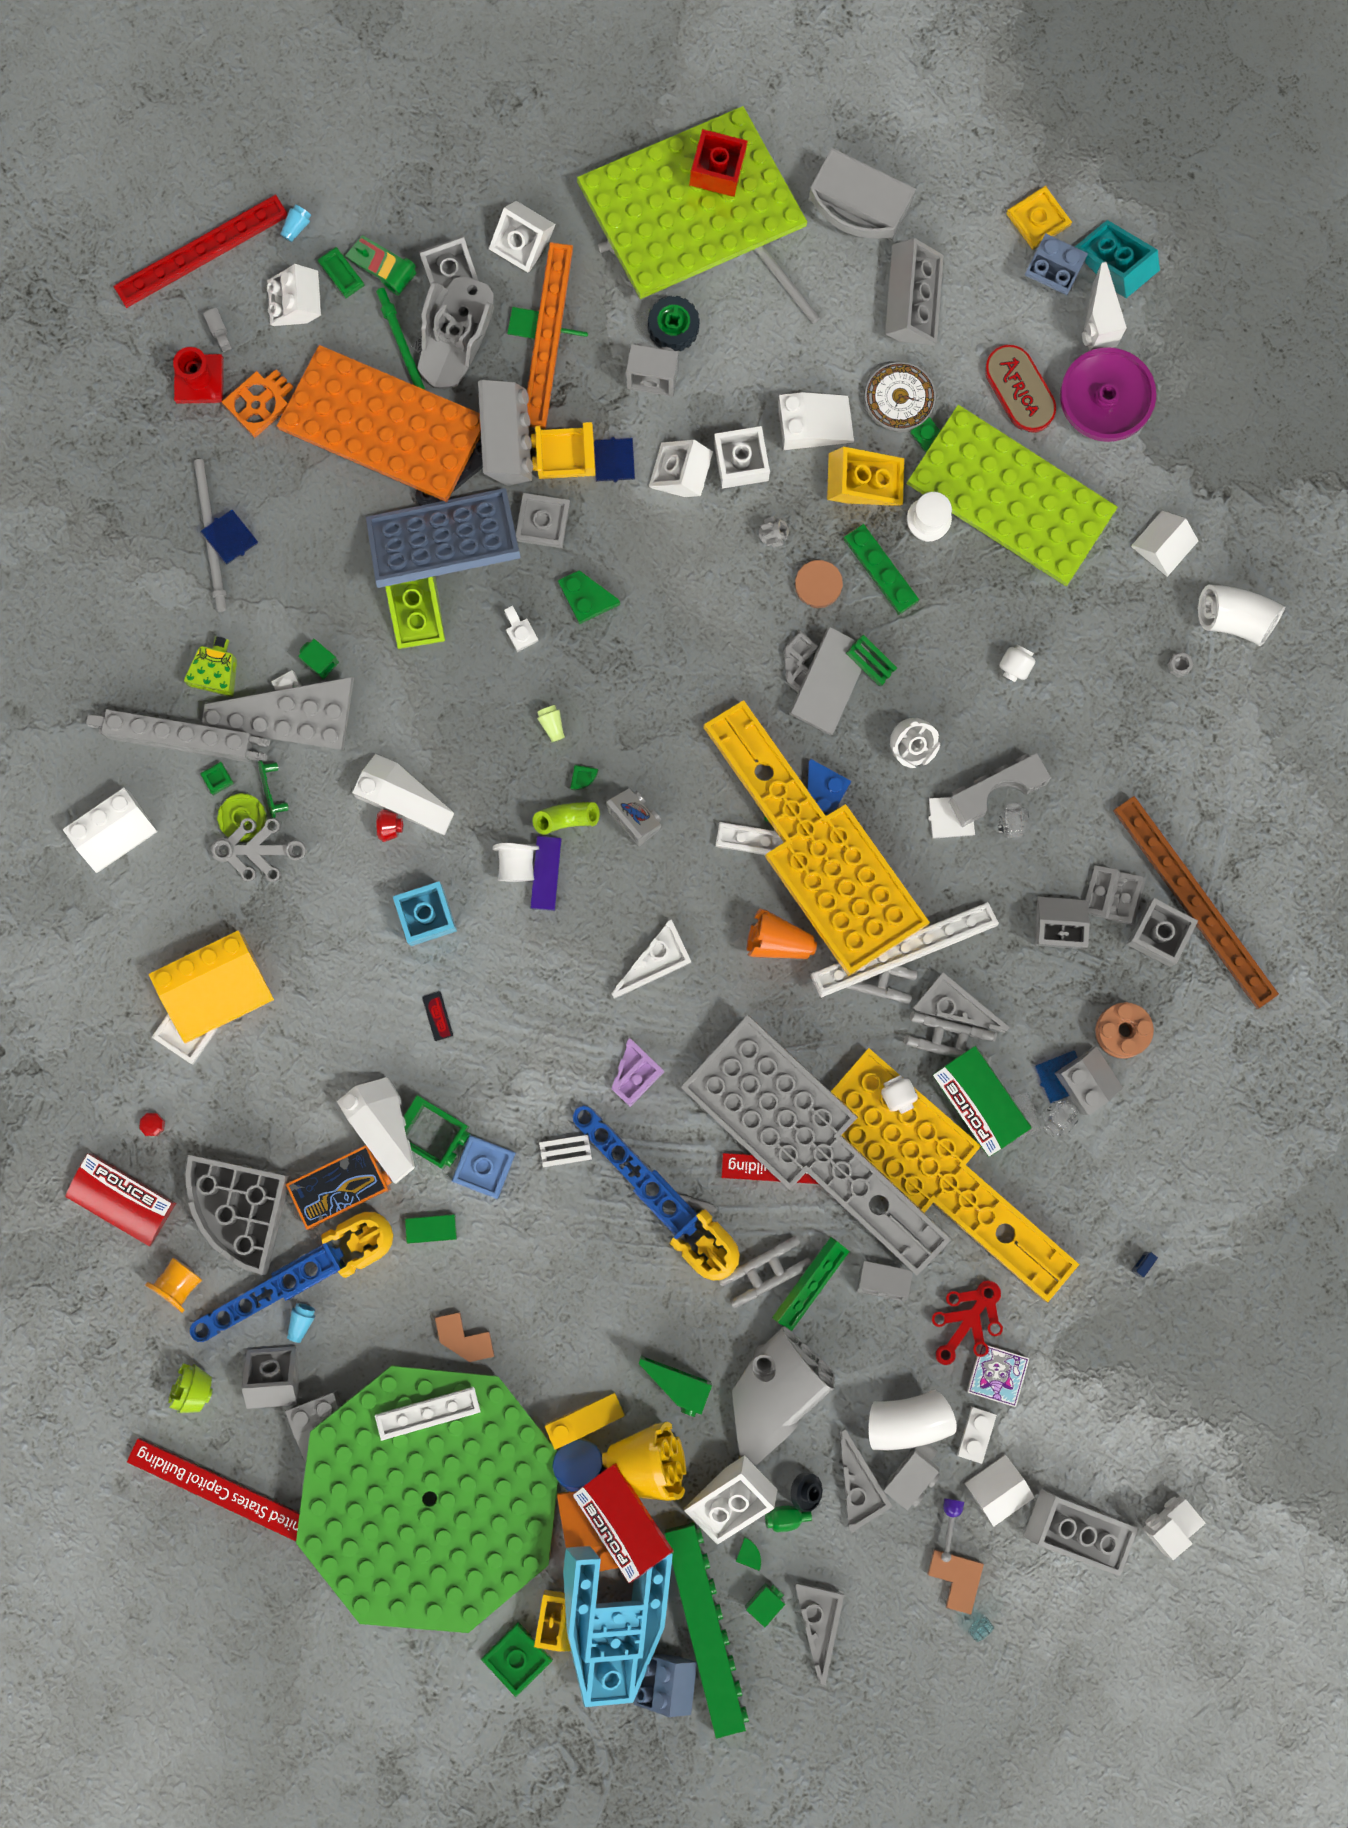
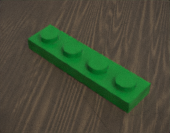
M864 524L844 537L846 544L898 615L919 602L917 595Z
M830 1237L772 1318L783 1327L792 1331L850 1251Z

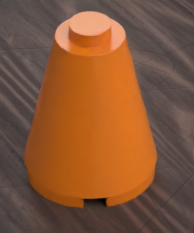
M760 908L754 918L758 919V922L755 926L751 925L748 935L747 951H750L747 954L748 956L808 959L810 955L813 956L815 954L817 941H814L813 935L765 909Z

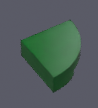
M574 765L570 789L581 790L588 787L596 779L599 770Z
M744 1537L736 1562L760 1571V1552L751 1539Z

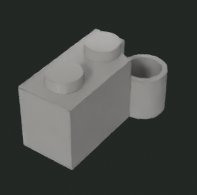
M930 1444L913 1447L908 1456L884 1483L883 1491L907 1511L912 1505L916 1507L924 1497L922 1492L927 1486L933 1487L940 1478L938 1474L939 1467L931 1462L938 1451Z

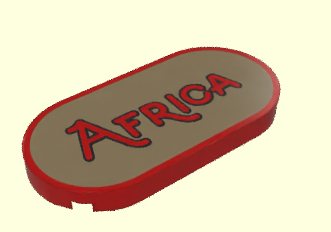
M1003 345L996 348L988 357L985 374L1011 422L1018 429L1031 433L1046 429L1055 417L1056 402L1031 357L1024 349L1015 345Z

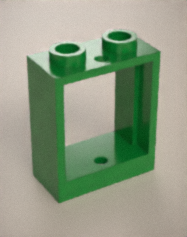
M417 1095L404 1115L406 1137L424 1107L460 1129L441 1160L410 1142L411 1151L441 1169H445L446 1166L451 1167L457 1157V1154L454 1153L459 1144L463 1146L470 1136L468 1132L470 1127Z

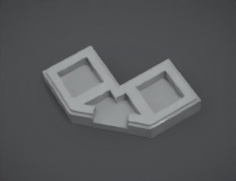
M802 631L784 649L786 683L797 693L809 670L804 663L818 649V645Z

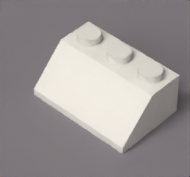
M122 788L63 829L76 850L96 873L158 832L136 799L125 788Z

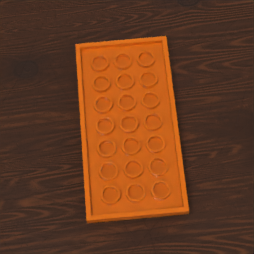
M321 345L315 351L277 424L278 429L445 502L450 498L481 436L480 413Z

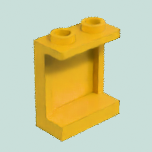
M592 422L583 423V428L541 430L540 426H535L536 434H531L532 448L537 450V456L532 457L533 471H538L539 479L596 476Z

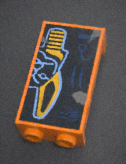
M365 1145L287 1183L286 1187L306 1230H311L357 1205L390 1191L389 1184L392 1183V1180L385 1170L382 1171L378 1160Z

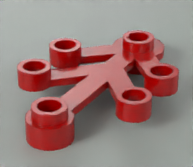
M984 1281L979 1284L977 1290L962 1293L951 1291L947 1294L946 1302L952 1307L958 1306L960 1302L977 1300L972 1309L951 1313L936 1312L933 1314L932 1323L936 1327H942L946 1323L963 1321L947 1345H942L936 1350L935 1356L940 1364L950 1365L954 1362L956 1358L955 1350L971 1327L975 1343L973 1347L974 1354L978 1357H984L988 1354L989 1348L984 1342L980 1314L985 1307L990 1322L987 1328L988 1333L991 1336H999L1003 1332V1326L999 1322L996 1303L1001 1298V1289L995 1282ZM987 1288L992 1289L993 1297L986 1298L984 1290ZM951 1294L958 1296L959 1300L956 1304L950 1303L949 1296ZM936 1315L944 1317L942 1324L935 1322L934 1318ZM992 1324L999 1325L1000 1331L997 1334L991 1332L990 1327ZM979 1344L985 1346L986 1351L984 1354L976 1352V1347ZM943 1350L950 1352L951 1356L948 1360L941 1358Z

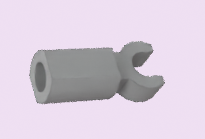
M218 309L207 310L203 314L213 337L217 338L223 352L232 349L226 336L228 332Z

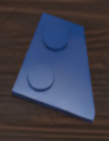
M810 759L808 763L807 790L825 816L836 810L851 781Z

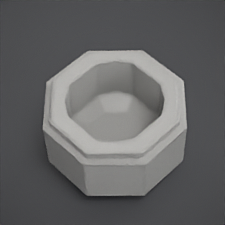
M1180 652L1173 654L1167 665L1171 674L1181 677L1190 672L1193 662L1191 656Z

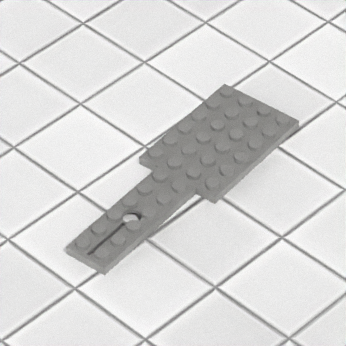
M750 1015L744 1018L681 1086L692 1099L789 1190L807 1172L916 1275L952 1240L946 1232L842 1136L858 1116ZM876 1195L884 1196L889 1202L888 1210L883 1214L872 1212L869 1207L872 1197Z

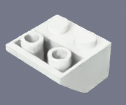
M294 264L267 280L270 325L306 324L321 316L317 270Z

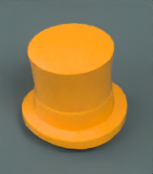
M172 1258L155 1283L147 1282L145 1286L162 1296L183 1313L185 1309L182 1307V1304L202 1279L184 1263Z

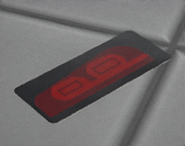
M441 992L423 996L422 999L434 1040L439 1041L452 1037L453 1032Z

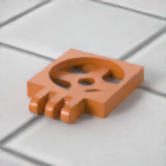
M277 369L265 379L256 371L222 401L225 408L254 438L282 415L288 405L283 398L293 389V385L291 383L286 384L287 379L284 376L280 377L281 373ZM253 385H262L266 388L259 396H254L248 389ZM241 396L247 402V407L238 414L235 409V401ZM274 397L276 404L271 414L266 409V403ZM254 401L260 402L258 409L252 408L251 405ZM252 415H259L264 421L252 423L247 420Z

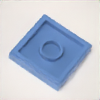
M470 1135L452 1182L498 1199L516 1153Z

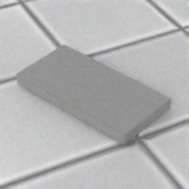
M831 627L827 628L791 707L790 715L828 735H833L862 670L846 654L856 640ZM856 649L855 652L866 661V658Z

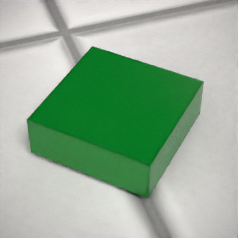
M222 762L200 773L213 796L234 784Z

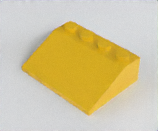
M239 930L148 974L160 1000L185 1044L274 1001L273 995L244 935Z

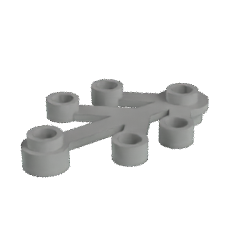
M251 818L242 820L240 827L229 838H219L212 844L211 852L213 857L220 862L228 861L241 874V878L247 882L253 881L257 876V872L253 867H247L237 855H246L265 873L268 881L274 882L280 879L281 871L277 867H272L261 855H287L292 860H300L307 853L306 845L301 841H292L288 845H261L272 833L280 830V821L275 818L268 819L265 822V826L246 845L236 844L246 833L255 831L257 825L255 820ZM246 821L252 823L251 830L245 828L244 824ZM271 821H274L277 824V828L275 830H271L269 828V823ZM222 845L228 847L227 854L221 853L220 848ZM296 845L301 848L299 855L293 852V848ZM246 870H251V871H252V873H253L252 878H250V879L246 878V876H245V871H246ZM271 870H275L277 872V877L275 879H272L269 876V872Z

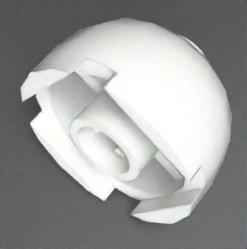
M908 718L901 721L894 728L890 737V747L893 755L902 765L916 768L915 765H926L936 756L940 748V743L938 742L939 734L926 720Z

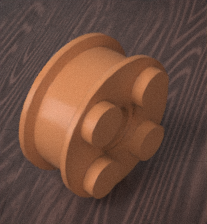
M1128 1002L1115 1004L1105 1010L1100 1015L1095 1028L1096 1039L1100 1047L1110 1056L1121 1059L1131 1058L1143 1052L1150 1045L1154 1033L1153 1023L1149 1014L1142 1007ZM1121 1024L1128 1026L1130 1030L1128 1037H1123L1119 1033V1026Z

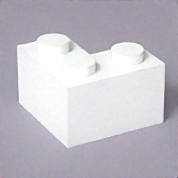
M1181 1496L1168 1500L1164 1505L1165 1509L1159 1514L1151 1515L1145 1521L1146 1526L1142 1528L1158 1549L1172 1560H1175L1193 1544L1188 1538L1206 1524L1189 1502Z

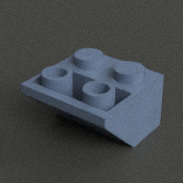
M1045 233L1025 276L1068 295L1088 253Z
M654 1653L650 1664L647 1665V1671L634 1699V1705L667 1717L691 1715L697 1662L680 1656Z

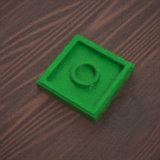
M519 1621L481 1658L482 1662L515 1697L553 1661V1658L544 1649L534 1647L535 1639Z

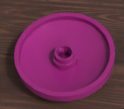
M1110 347L1097 348L1078 357L1068 368L1060 388L1061 407L1069 423L1084 436L1104 442L1120 441L1137 433L1149 420L1155 407L1157 395L1154 378L1143 361L1128 351Z

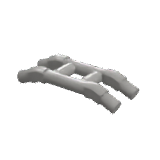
M831 953L830 960L838 962L835 956ZM898 966L879 974L877 986L861 981L844 989L910 1004L912 1000L911 995L887 988L890 974L914 981L917 978V971Z
M913 1011L910 1014V1021L935 1028L932 1042L906 1035L904 1044L920 1050L958 1058L967 1051L965 1048L968 1036L995 1042L997 1032L970 1027ZM944 1030L959 1034L955 1048L941 1044ZM982 1054L990 1065L991 1056Z
M797 1236L791 1237L737 1267L730 1276L719 1280V1283L725 1286L747 1274L753 1288L730 1300L733 1308H737L802 1273L811 1265L810 1259L805 1258L784 1270L777 1258L800 1244ZM769 1262L775 1276L762 1282L755 1269Z

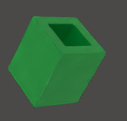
M315 639L311 642H306L301 647L300 654L298 655L301 662L322 680L339 663L336 656Z
M764 1583L745 1605L746 1611L765 1628L785 1606V1601L782 1598L784 1594L774 1584L770 1587Z

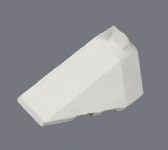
M377 754L373 756L362 770L352 792L359 800L378 808L395 812L399 817L442 835L446 834L454 816L453 811L403 767Z
M385 1077L357 1085L337 1101L347 1120L394 1183L399 1182L415 1168L410 1141L407 1140L404 1128L406 1125L405 1118L402 1117L400 1109L401 1099L389 1078Z

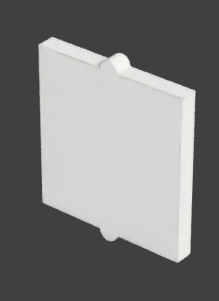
M951 797L929 798L930 816L928 820L931 821L932 838L975 835L974 822L962 827L949 803Z

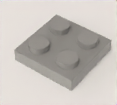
M523 493L516 530L517 541L563 549L570 500Z

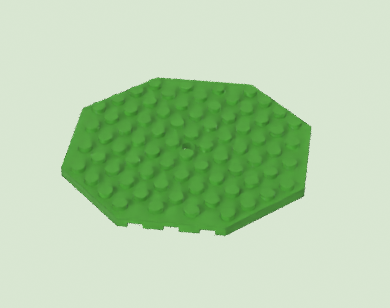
M391 1365L310 1431L296 1544L359 1624L469 1633L549 1565L558 1480L553 1472V1460L557 1450H554L550 1441L498 1376ZM470 1387L475 1388L480 1413L381 1441L375 1414ZM432 1491L437 1495L434 1505L423 1503L422 1497L426 1492Z

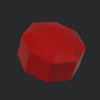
M146 1113L140 1119L139 1129L145 1136H158L164 1131L165 1120L160 1114Z

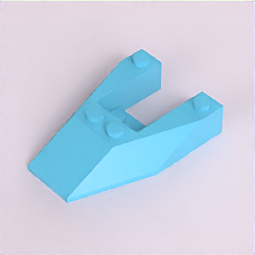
M590 1546L566 1548L563 1576L567 1636L585 1707L634 1702L647 1671V1665L650 1664L665 1628L672 1553L641 1577L634 1580L631 1601L596 1604L600 1557Z

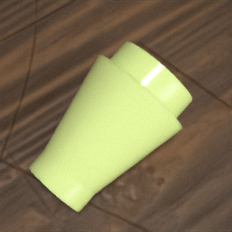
M555 705L537 712L539 716L537 719L550 737L551 742L565 738L560 710H557Z

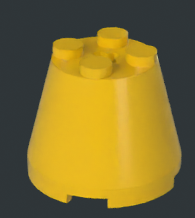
M670 1422L656 1423L610 1445L608 1451L602 1454L604 1467L608 1469L616 1463L623 1477L632 1486L639 1498L672 1501L681 1499L685 1493L684 1486L681 1487L683 1475L686 1474L684 1451L679 1436L674 1437L671 1431L672 1424Z

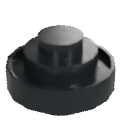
M801 1473L794 1479L790 1496L795 1508L810 1512L819 1505L823 1492L819 1477L811 1473Z

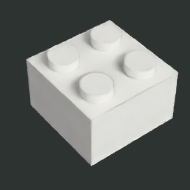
M762 426L714 434V447L722 489L769 481L770 469Z

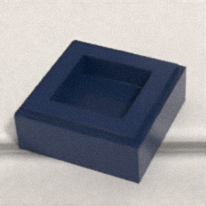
M1144 1252L1133 1267L1132 1272L1138 1277L1144 1278L1158 1257L1152 1252Z

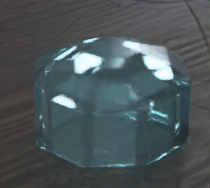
M982 1617L973 1622L968 1632L976 1642H979L992 1632L994 1626L987 1617Z

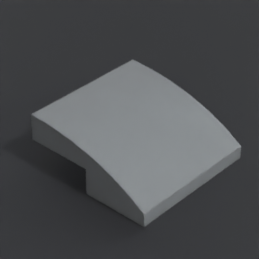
M1095 865L1086 896L1088 913L1100 918L1134 925L1146 881L1145 877Z

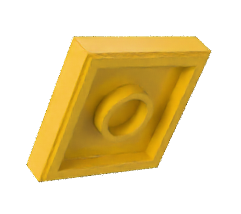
M1046 185L1009 208L1006 212L1032 250L1039 247L1045 233L1054 237L1072 224V221Z

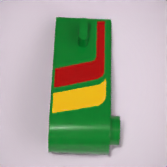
M363 235L345 255L346 259L378 277L383 285L397 296L401 294L417 274L415 271L416 266L411 260L400 258Z

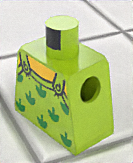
M215 637L212 649L203 646L199 647L184 679V682L189 687L230 697L234 696L237 659L233 654L227 652L229 640Z

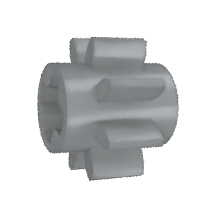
M774 516L764 519L765 524L760 525L759 529L761 541L767 544V546L772 545L774 548L784 545L783 540L787 539L789 534L786 522L780 518L775 519Z

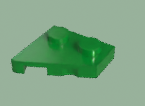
M580 570L558 580V584L579 625L620 605L617 597Z

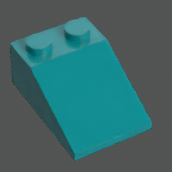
M1106 220L1075 246L1088 253L1085 263L1096 275L1101 264L1107 262L1115 292L1124 298H1128L1160 271L1158 249L1109 220Z

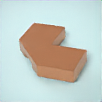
M460 1312L435 1318L440 1343L468 1362L495 1356L490 1331L465 1337Z

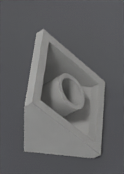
M464 236L419 251L422 266L430 286L432 282H436L447 288L453 279L463 276L478 281Z

